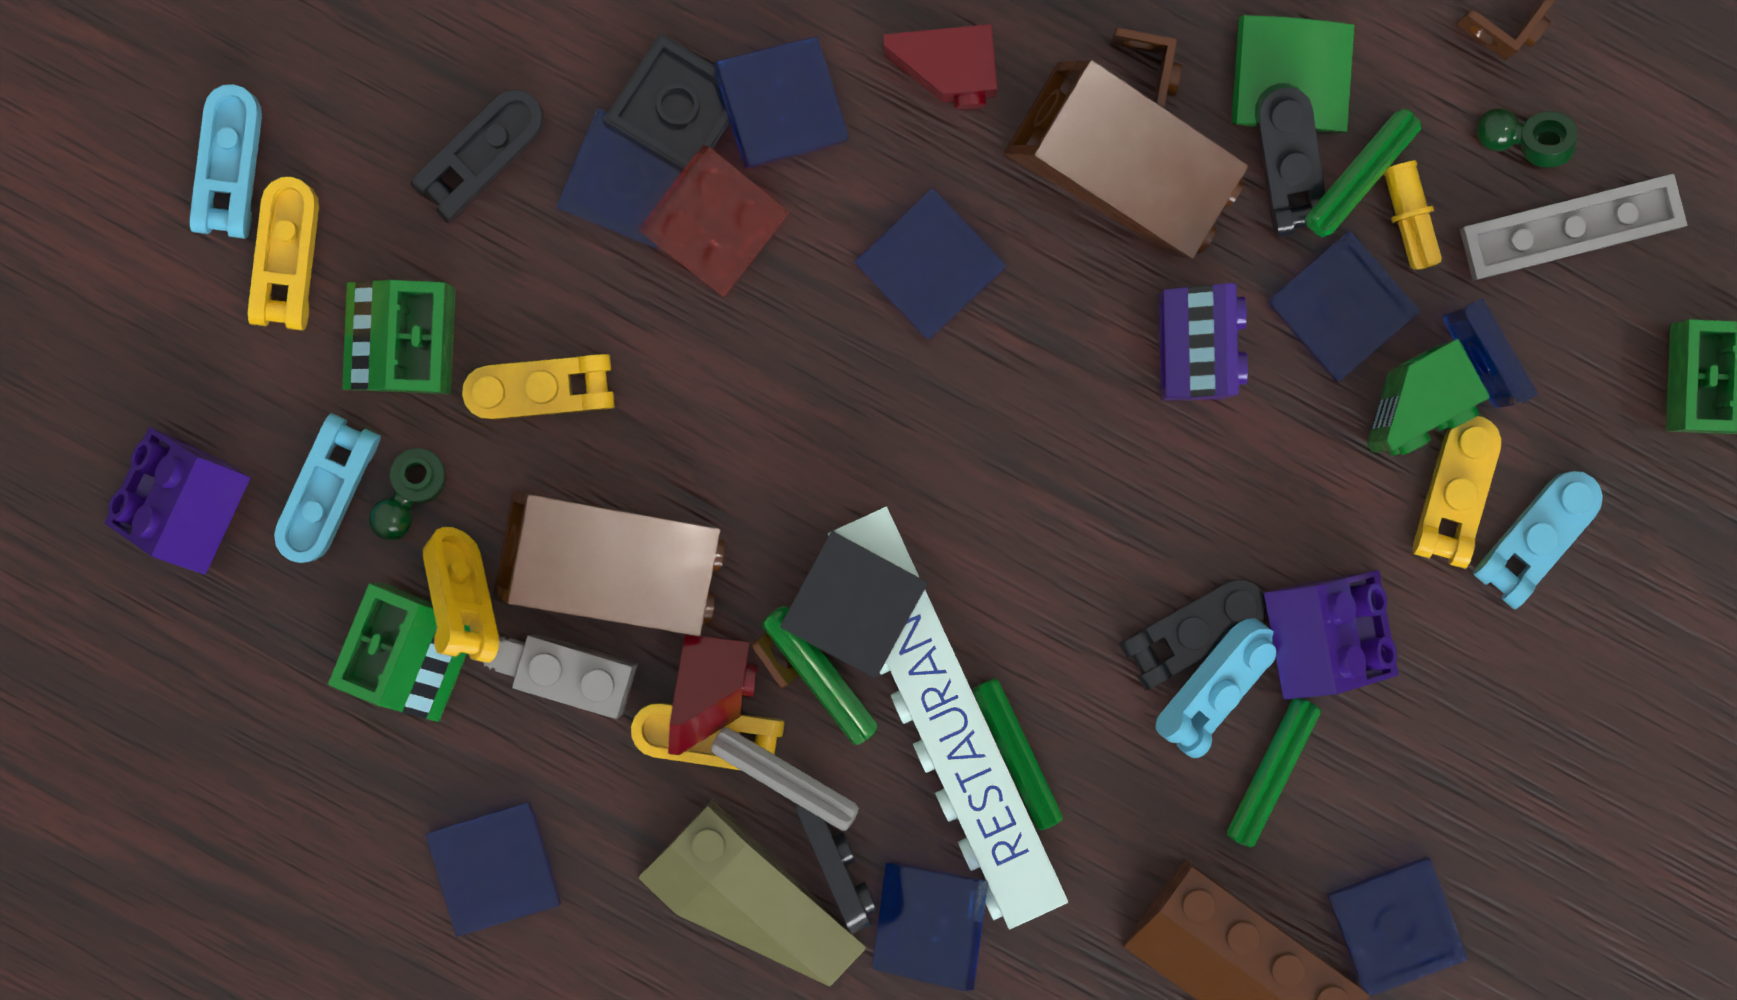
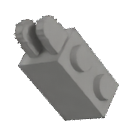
M539 633L528 635L526 642L514 638L507 639L506 636L500 637L499 635V648L494 660L489 663L483 662L484 667L488 666L489 669L495 668L496 672L515 677L512 686L514 689L614 719H618L624 713L638 666L636 662Z

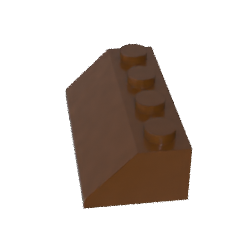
M1186 859L1183 860L1123 943L1124 948L1196 1000H1367L1370 996L1356 981Z

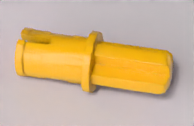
M1413 160L1391 166L1383 175L1387 182L1396 215L1391 218L1392 223L1398 222L1410 267L1413 270H1421L1439 264L1442 257L1429 214L1434 212V207L1427 206L1416 167L1417 161Z

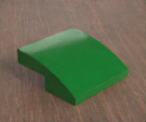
M1240 16L1231 124L1257 127L1255 105L1259 96L1272 85L1289 83L1298 87L1310 99L1316 132L1330 134L1347 132L1355 25L1303 18Z

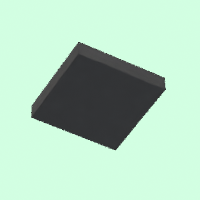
M660 33L604 117L603 126L695 181L750 97L752 89Z
M832 530L780 628L877 679L928 582Z

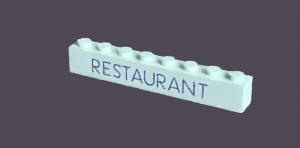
M887 506L834 530V532L919 577ZM924 590L880 674L891 671L899 691L890 694L903 724L911 720L914 721L922 739L913 743L919 760L926 773L936 769L944 789L935 792L948 822L959 819L967 837L958 841L964 858L971 871L981 867L989 887L980 890L993 920L1003 916L1010 930L1069 902L931 601Z

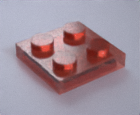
M703 144L638 231L725 298L790 212L714 150Z

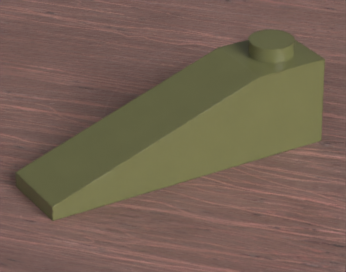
M713 799L638 877L676 915L829 987L867 948L855 934H852L832 912Z

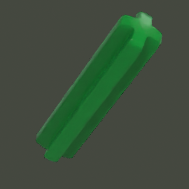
M1404 108L1395 112L1306 215V225L1317 236L1323 238L1333 234L1419 133L1422 123L1414 116L1412 111Z
M786 606L776 608L763 620V629L852 744L859 745L868 740L876 731L877 723L819 648L780 628L789 608Z
M994 678L980 683L973 688V695L1038 830H1045L1055 826L1062 821L1063 815L1000 682Z
M1294 698L1227 830V836L1231 840L1245 847L1252 848L1255 846L1320 716L1321 708L1318 705L1304 698Z

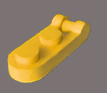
M280 177L271 182L263 192L248 304V321L252 325L268 326L269 322L272 321L285 323L287 329L302 331L307 326L309 317L308 297L319 202L314 189L300 179ZM272 284L289 286L287 302L272 300Z
M610 354L487 365L476 368L467 376L463 384L462 396L464 403L471 413L480 418L492 420L615 408L613 392H608L606 372L611 371ZM585 374L587 394L572 395L571 375Z
M1476 416L1453 429L1448 427L1442 441L1412 548L1413 554L1425 558H1430L1434 554L1448 558L1449 565L1463 569L1468 567L1474 552L1476 533L1501 450L1499 430L1488 419ZM1441 518L1458 523L1454 538L1439 534Z
M454 527L439 528L423 548V560L437 625L434 639L435 650L438 654L457 656L460 652L468 653L472 660L489 663L494 660L497 654L499 636L481 553L474 540L462 530ZM464 625H469L470 631H465Z
M664 702L652 703L642 708L634 717L631 725V737L635 746L643 754L654 758L740 770L716 756L711 750L714 739L722 729L680 755L668 754L669 723L673 704ZM741 714L740 718L725 727L732 729L738 734L740 732L756 734L755 744L775 755L777 737H783L785 720Z

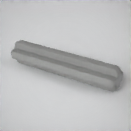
M724 727L714 739L711 750L716 756L838 829L846 831L856 818L859 808L854 802L732 729Z

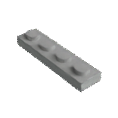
M1670 174L1465 226L1459 230L1471 277L1475 281L1680 229L1688 225L1675 174Z

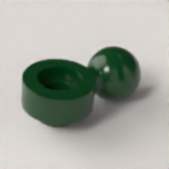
M1496 108L1487 111L1480 117L1476 126V135L1481 145L1491 151H1504L1514 144L1521 145V151L1529 162L1540 167L1550 168L1563 165L1573 157L1576 151L1578 130L1571 118L1559 112L1545 111L1537 113L1523 124L1519 123L1512 112Z
M413 448L404 451L394 460L390 470V480L396 492L392 498L378 501L372 507L369 514L370 527L379 538L392 541L405 536L412 526L410 508L413 503H429L435 500L444 490L447 479L446 470L443 463L434 453L422 448ZM414 466H423L426 469L425 479L418 484L410 483L408 480L409 470Z

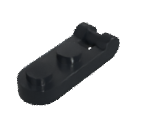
M1277 83L1268 87L1259 96L1255 105V119L1271 221L1276 237L1281 238L1294 235V229L1307 226L1305 223L1306 215L1324 196L1325 187L1314 113L1310 99L1294 85ZM1305 191L1307 204L1290 208L1288 194Z
M505 91L497 96L413 178L410 185L421 197L428 195L438 206L436 212L447 224L453 222L462 215L470 203L538 138L543 131L545 122L542 107L533 96L525 91ZM452 168L464 179L454 191L443 181L445 175Z
M1233 579L1224 582L1119 642V646L1126 658L1132 656L1141 672L1137 677L1144 690H1149L1210 655L1237 623L1253 618L1263 621L1266 615L1264 593L1257 585L1247 580ZM1164 638L1173 655L1159 662L1150 645Z
M797 804L798 816L850 932L854 934L872 926L870 914L877 912L878 909L867 883L864 881L856 884L848 865L856 862V858L845 833L842 832L835 835L830 823Z

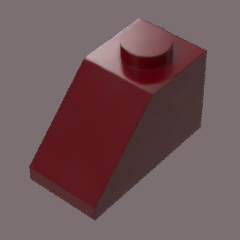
M992 24L883 34L884 55L942 103L954 101L955 109H975L986 106V98L996 97L998 88Z
M685 634L669 723L668 754L680 755L740 718L743 696L754 697L758 665L748 664L749 642Z

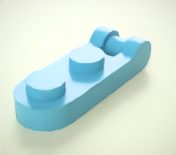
M234 84L222 85L214 89L207 97L203 108L190 211V229L192 232L210 234L212 229L227 231L229 237L246 239L251 229V201L262 111L257 98L252 93ZM215 192L231 194L229 210L214 208Z
M333 413L327 416L276 525L274 538L276 547L281 555L290 561L298 563L316 561L325 555L332 544L366 467L379 446L381 440L379 434L368 429H364L362 432L347 426L346 419ZM337 445L352 451L346 465L330 459Z
M1569 471L1555 476L1481 560L1473 571V575L1485 585L1491 582L1503 592L1502 600L1513 609L1520 607L1530 597L1541 579L1596 517L1602 506L1603 495L1600 485L1593 477L1584 472ZM1512 555L1526 566L1518 576L1505 567Z
M1255 618L1237 623L1160 713L1156 721V730L1159 735L1171 743H1177L1178 748L1191 758L1204 756L1212 744L1211 734L1238 705L1242 697L1263 672L1274 662L1276 657V648L1272 640L1274 631Z

